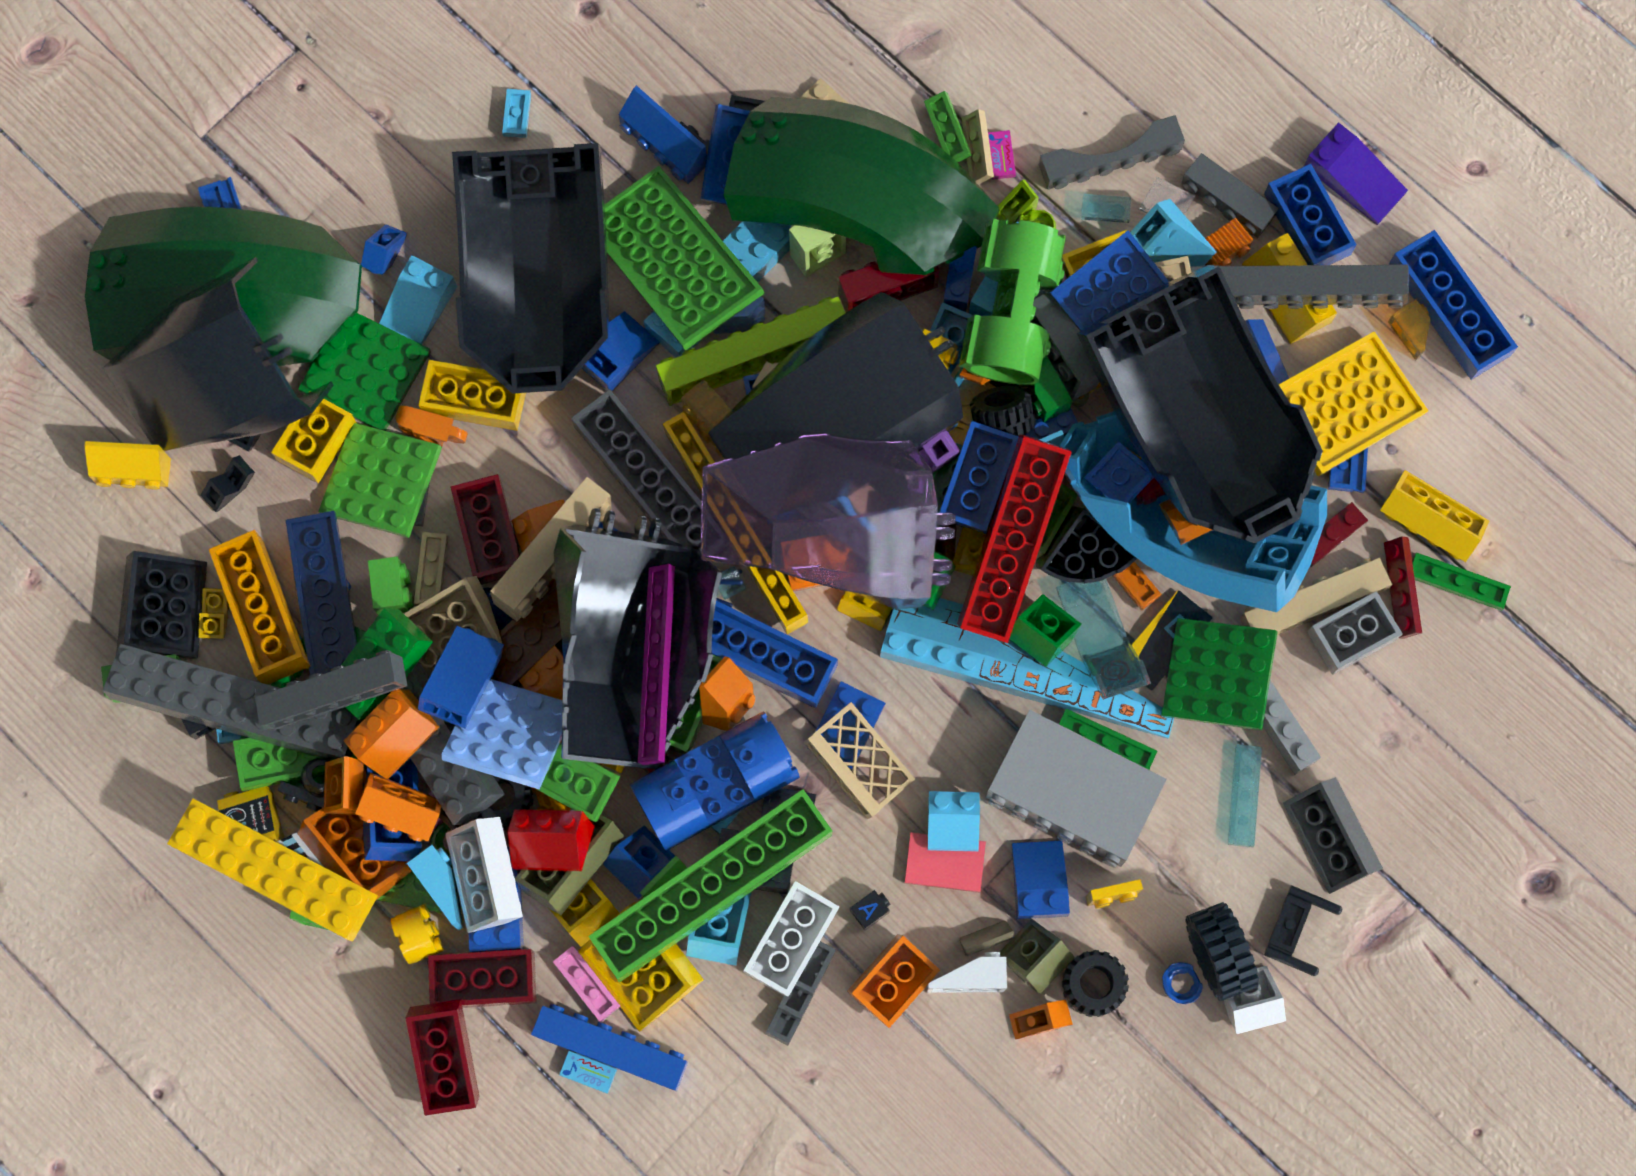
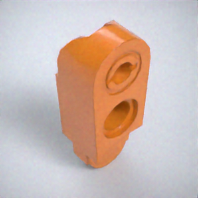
M399 406L395 417L399 429L404 434L415 437V439L439 444L441 447L443 442L447 441L464 444L468 435L465 430L452 426L454 421L452 418L409 406Z

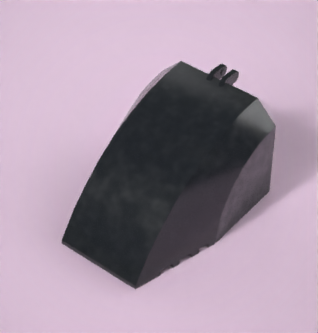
M256 257L172 301L103 367L152 445H159L164 451L268 433L313 413L334 386L332 381L298 398L276 363L291 354V348H283L273 355L267 349L272 345L280 343L284 339L283 335L279 333L262 341L239 302L235 283L258 262Z
M880 292L849 310L798 346L708 432V435L761 517L789 511L802 505L808 506L821 500L834 499L836 496L853 494L908 462L912 456L923 449V445L941 432L949 431L963 418L959 386L938 356L951 348L954 343L952 340L945 341L936 348H933L930 344V341L943 335L945 332L943 327L924 335L903 302Z

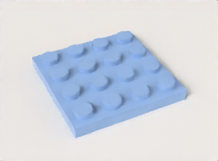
M490 679L466 729L455 725L442 752V760L540 789L562 739L563 700Z

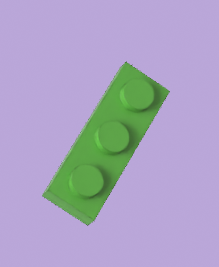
M943 91L925 100V106L942 149L957 163L972 156L948 93Z

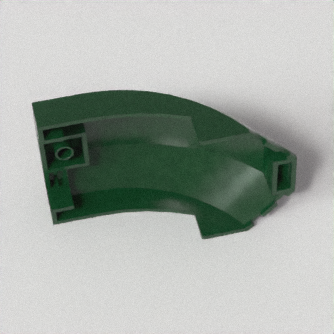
M771 97L750 111L734 143L724 190V197L732 221L796 225L851 238L873 247L879 270L886 273L927 275L934 271L935 266L943 262L949 264L964 256V251L974 246L977 249L980 248L983 242L986 223L996 219L1000 211L995 202L948 153L918 131L898 120L867 108L820 99Z
M176 207L109 217L90 251L84 297L93 351L111 360L172 301L256 257L258 262L235 283L241 307L262 341L279 333L283 335L284 339L280 343L267 348L271 355L283 348H291V354L276 362L278 366L313 362L319 355L317 351L325 342L330 343L341 331L342 328L340 326L349 316L352 318L358 312L362 265L322 226L270 213L220 207Z

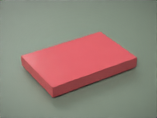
M910 832L904 884L980 893L986 841H979L978 851L928 850V834Z

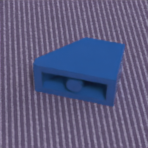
M385 224L365 241L361 261L362 267L374 274L383 275L392 267L407 237V232Z

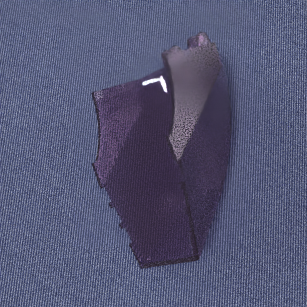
M829 434L803 435L799 437V440L783 445L778 443L775 444V447L757 452L755 450L750 452L751 455L735 460L729 458L703 467L701 560L776 570L815 584L856 594L897 610L922 607L931 597L932 584L937 586L950 584V575L946 573L933 574V570L941 572L952 568V561L948 559H934L935 538L940 540L954 538L955 530L949 527L936 528V524L951 525L955 523L956 515L952 513H937L938 503L932 470L911 441H865L830 436Z

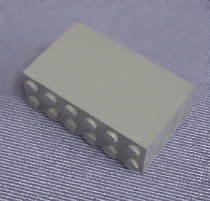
M1029 710L987 792L986 798L990 800L988 803L995 808L1002 810L1005 807L1012 811L1011 815L1021 821L1028 819L1035 823L1034 827L1045 833L1049 830L1057 834L1056 838L1066 844L1073 842L1080 846L1079 850L1090 856L1096 854L1103 858L1102 862L1116 868L1117 865L1121 867L1127 861L1167 779Z

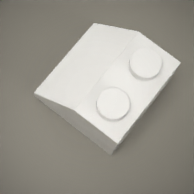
M1267 966L1257 968L1258 973L1256 974L1259 977V986L1257 988L1224 1000L1228 1018L1236 1034L1286 1021L1283 996Z

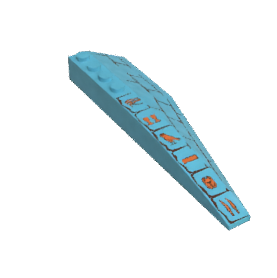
M898 594L881 648V658L1064 710L1069 709L1075 713L1169 739L1174 718L1163 717L1161 715L1163 707L1117 681L1112 682L1113 679L1111 681L1105 680L1101 672L1062 651L1045 667L1010 639L1006 643L960 629L957 622L963 604L940 598L933 611Z

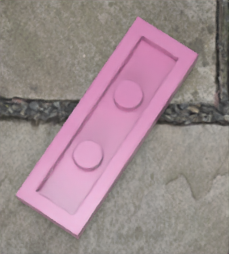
M574 946L570 947L553 961L599 1022L605 1020L621 1007Z

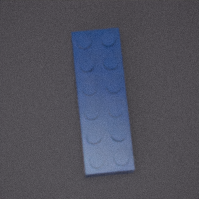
M1435 230L1394 254L1389 265L1408 264L1410 295L1470 380L1509 358L1518 348L1517 344Z
M716 601L712 629V654L722 659L725 656L729 657L745 675L816 709L838 666V659Z

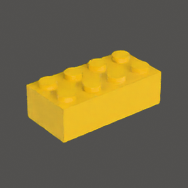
M429 360L418 406L420 410L454 420L518 431L526 393L512 394L485 369Z

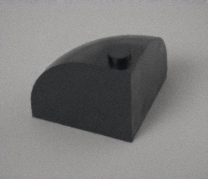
M1072 506L1046 553L1036 559V567L1044 573L1063 581L1093 583L1122 572L1137 558L1110 536L1085 508Z

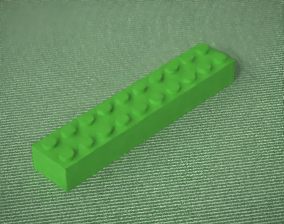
M802 789L588 937L620 983L830 838L833 831L804 789Z

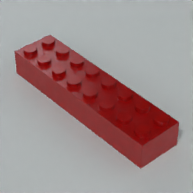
M1019 435L957 622L960 629L1008 643L1072 451L1032 437Z

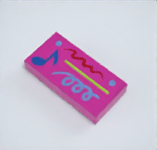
M1010 130L988 132L994 174L992 180L1016 177Z

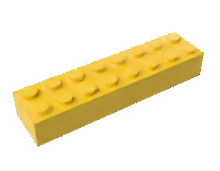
M192 798L167 843L171 847L352 942L378 895L194 798Z

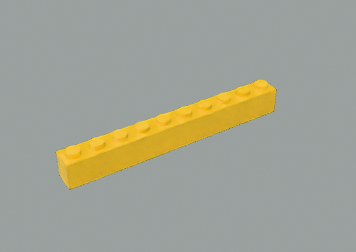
M682 412L662 423L666 436L718 522L731 537L732 545L785 633L788 635L807 624V613L686 414Z

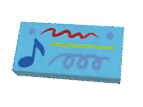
M568 1051L559 1075L608 1094L617 1069Z

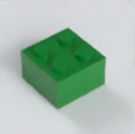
M1042 594L1017 618L1009 639L1047 667L1072 642L1082 624Z

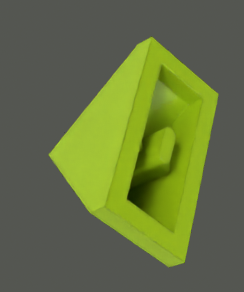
M1025 179L1021 180L998 205L1000 211L997 218L999 220H1008V224L1019 222L1021 214L1026 215L1031 209H1037L1039 197Z

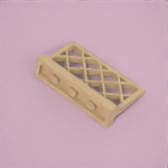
M852 702L803 741L867 819L876 815L880 809L915 780ZM849 710L856 718L855 727L842 726L843 715ZM838 720V726L832 725ZM827 728L838 729L837 743H828L821 734ZM842 730L855 731L854 745L841 744ZM859 732L870 734L872 737L871 747L858 746ZM840 747L854 749L853 763L842 761L840 758ZM858 749L871 751L870 765L857 763ZM875 751L885 752L888 756L887 766L874 765ZM856 767L870 768L869 782H861L857 779ZM874 769L887 770L886 784L873 783ZM891 770L900 771L907 780L901 785H891ZM873 786L886 788L885 799L879 804L872 797ZM890 788H895V790L892 793H890Z

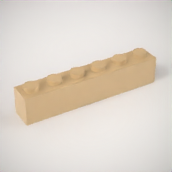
M1367 558L1358 562V567L1351 570L1348 567L1342 568L1335 572L1336 576L1329 579L1326 576L1320 577L1312 582V586L1307 588L1301 585L1294 598L1278 612L1249 606L1245 609V613L1240 619L1243 626L1276 630L1278 632L1277 635L1350 606L1376 591L1378 594L1387 591L1392 583L1380 558L1373 561L1371 558Z

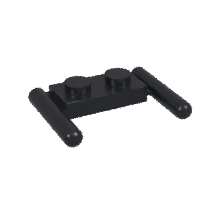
M1291 885L1264 956L1311 976H1317L1319 973L1318 967L1292 956L1310 912L1311 905L1336 915H1340L1343 909L1342 906Z

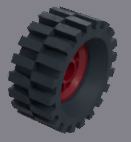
M1221 902L1186 916V929L1189 934V941L1193 946V953L1196 955L1197 963L1203 972L1205 980L1208 982L1210 990H1213L1214 996L1219 1001H1224L1259 986V977L1256 974L1258 971L1254 964V957L1250 952L1248 941L1246 942L1245 934L1239 926V921L1234 917L1231 908H1228L1226 903Z

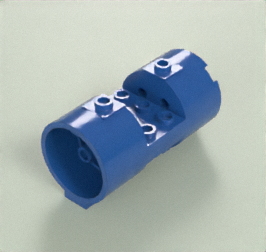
M764 711L629 784L665 852L800 778L797 768L792 765L791 756L773 723L767 721V715Z

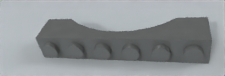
M1174 115L1152 122L1148 130L1137 141L1118 151L1101 155H1086L1062 148L1040 155L1038 165L1047 190L1052 188L1062 189L1069 183L1075 181L1082 183L1089 180L1092 176H1105L1119 168L1129 169L1136 163L1143 161L1149 163L1156 160L1159 156L1166 154L1167 156H1173L1182 150L1185 139L1177 117Z

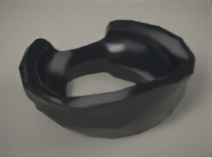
M315 758L308 761L301 772V783L304 789L318 798L324 797L325 784L315 782L312 778V771L318 766H325V762L330 761L324 758Z

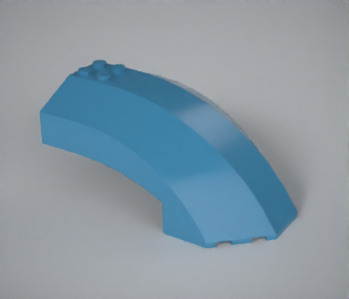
M1113 411L1098 416L1096 421L1085 425L1083 422L1072 425L1059 445L1072 451L1065 476L1093 517L1128 552L1163 576L1187 588L1222 600L1278 612L1294 598L1312 563L1327 518L1326 488L1311 485L1301 507L1300 519L1257 543L1211 530L1180 545L1159 507L1160 503L1169 499L1167 495L1158 497L1151 504L1144 505L1142 503L1137 505L1135 499L1127 503L1106 498L1085 479V476L1118 441L1140 456L1116 413Z

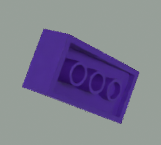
M1339 122L1309 154L1304 164V167L1312 164L1319 179L1376 225L1386 217L1408 191L1364 143Z

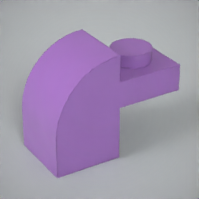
M944 431L923 445V449L909 460L922 479H926L942 466L954 460L961 453V450L948 431Z

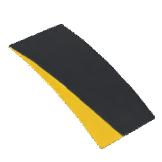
M1179 590L1126 651L1127 653L1118 661L1122 662L1119 665L1126 671H1128V668L1124 665H1128L1129 673L1151 691L1169 671L1174 639L1164 628L1179 614L1184 619L1206 622L1212 620L1211 615ZM1177 622L1169 628L1174 634Z

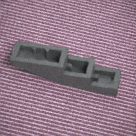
M821 941L819 942L788 997L784 995L766 1031V1035L789 1046L836 952L835 948Z

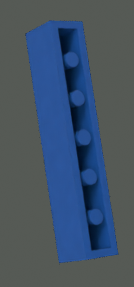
M550 1004L549 1008L542 1006L531 1033L532 1036L677 1092L688 1064L686 1060H683L684 1054L671 1049L669 1054L660 1051V1045L646 1040L645 1044H641L635 1041L637 1037L624 1031H622L621 1035L611 1032L613 1027L598 1022L597 1026L587 1023L588 1017L574 1013L573 1017L563 1014L565 1009L557 1005Z

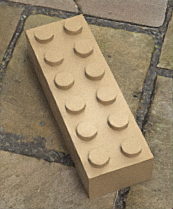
M588 477L584 479L490 591L493 603L516 622L521 617L525 618L533 608L531 604L537 598L541 599L549 589L547 585L552 579L556 580L553 552L560 528L574 524L589 526L588 519L592 508L600 509L601 517L599 521L603 523L606 512L612 509L611 496L608 492Z

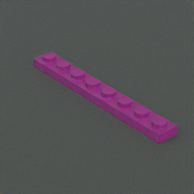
M670 564L649 567L638 749V763L642 765L665 762L675 566Z

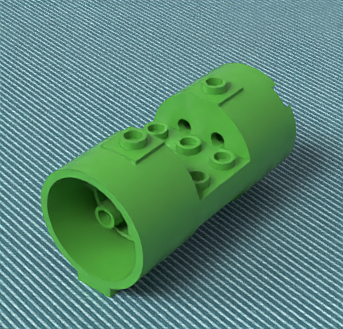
M992 219L986 223L977 271L983 272L986 277L998 282L992 315H973L968 318L959 367L965 368L974 375L993 381L1022 385L1035 384L1039 382L1042 361L1050 351L1051 342L1048 341L1050 333L1046 329L1030 323L1036 311V307L1033 306L1034 297L1038 295L1039 290H1052L1062 283L1064 270H1062L1063 262L1061 260L1066 236H1058L1057 229L1040 223L1020 220L1019 223L1008 224V220Z

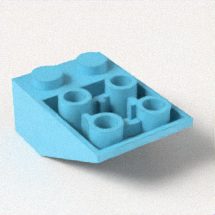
M1171 199L1156 203L1130 232L1155 263L1188 256L1190 267H1201L1217 252Z

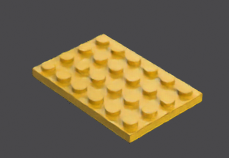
M1375 331L1279 384L1290 403L1303 407L1323 450L1320 461H1317L1314 470L1317 476L1324 474L1429 411Z

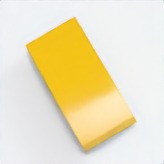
M203 588L202 613H199V638L225 639L229 604L224 590L221 588Z

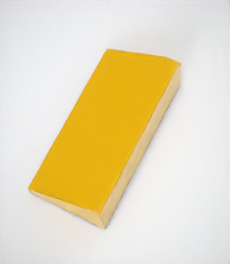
M850 583L840 600L837 610L881 631L894 604Z

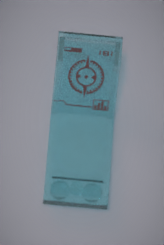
M1107 579L1093 583L1069 582L1057 586L1056 589L1064 611L1082 624L1074 637V641L1080 658L1102 699L1104 700L1151 684L1143 660L1139 659L1126 636Z

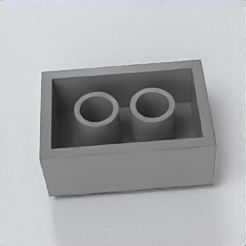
M1376 591L1313 625L1307 634L1331 674L1334 675L1396 641L1402 635V632Z

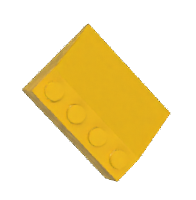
M637 902L628 905L618 915H620L621 913L635 905ZM591 940L578 950L579 954L619 1003L621 1009L639 1032L679 1002L704 980L677 944L667 949L620 983Z

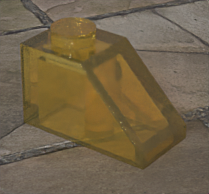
M1416 299L1393 313L1388 321L1415 361L1425 351L1430 324L1427 308L1422 304L1420 305Z

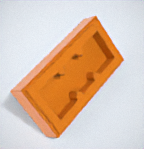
M1135 562L1122 572L1113 575L1141 611L1162 595Z

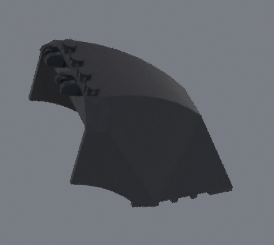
M592 508L588 519L589 526L574 524L560 528L553 552L563 648L561 757L568 760L657 770L660 763L649 765L638 763L649 567L666 564L675 566L665 754L671 745L669 741L677 726L680 727L683 723L681 719L688 706L694 703L695 699L693 697L700 684L704 683L708 676L713 658L712 629L714 611L722 572L698 550L669 539L658 538L661 529V521L658 518H652L648 529L649 536L644 535L647 524L646 516H638L634 526L635 534L613 530L615 521L614 511L606 512L603 519V529L598 528L601 512L600 509Z

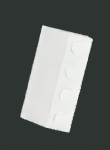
M500 817L475 819L445 833L467 932H475L506 924L523 917Z
M795 881L743 973L788 997L838 911L839 906Z

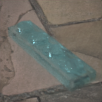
M1239 744L1235 746L1228 845L1251 848L1255 845L1262 747Z

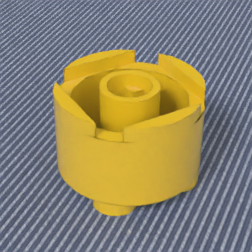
M426 904L391 918L394 935L399 939L401 944L399 945L400 950L408 964L417 963L428 958V955H436L444 951L439 937L436 938L440 934L437 924L434 920L430 922L428 919L431 916Z

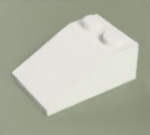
M986 952L983 957H979L928 983L927 993L1004 992L1007 989L1006 957H1000V952Z

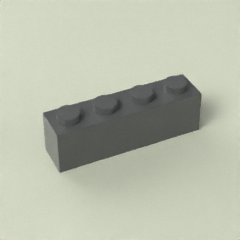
M1202 153L1184 174L1182 184L1187 191L1199 195L1209 207L1217 208L1227 220L1231 221L1236 218L1249 235H1254L1257 238L1275 218L1279 209Z

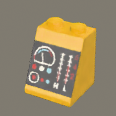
M268 786L251 789L243 793L238 791L230 792L224 795V799L217 800L219 812L276 842L285 838L273 793Z

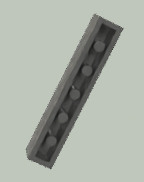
M381 651L376 654V657L357 659L352 665L334 667L331 669V672L326 674H313L309 676L308 680L302 682L292 681L286 684L287 687L281 689H268L264 691L263 695L255 697L259 725L274 731L406 687L407 681L403 659L391 651Z

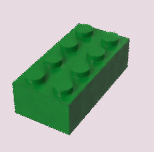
M383 608L341 666L352 665L357 659L376 657V654L381 651H391L402 657L407 677L433 641L399 609ZM391 692L346 706V708L358 720H364Z

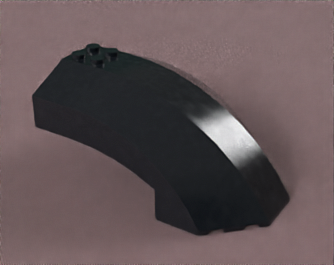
M599 143L574 144V147L482 153H479L477 150L452 152L459 250L460 297H456L459 347L503 384L512 394L562 391L608 339V260L601 146Z
M1207 265L1161 285L1113 310L1077 333L1094 372L1129 439L1162 490L1188 522L1257 543L1300 519L1301 507L1305 496L1309 493L1314 478L1313 473L1317 461H1320L1323 450L1303 407L1288 401L1269 369L1248 329L1220 266Z

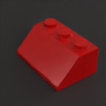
M514 810L508 829L511 866L516 870L582 871L595 826L583 811Z

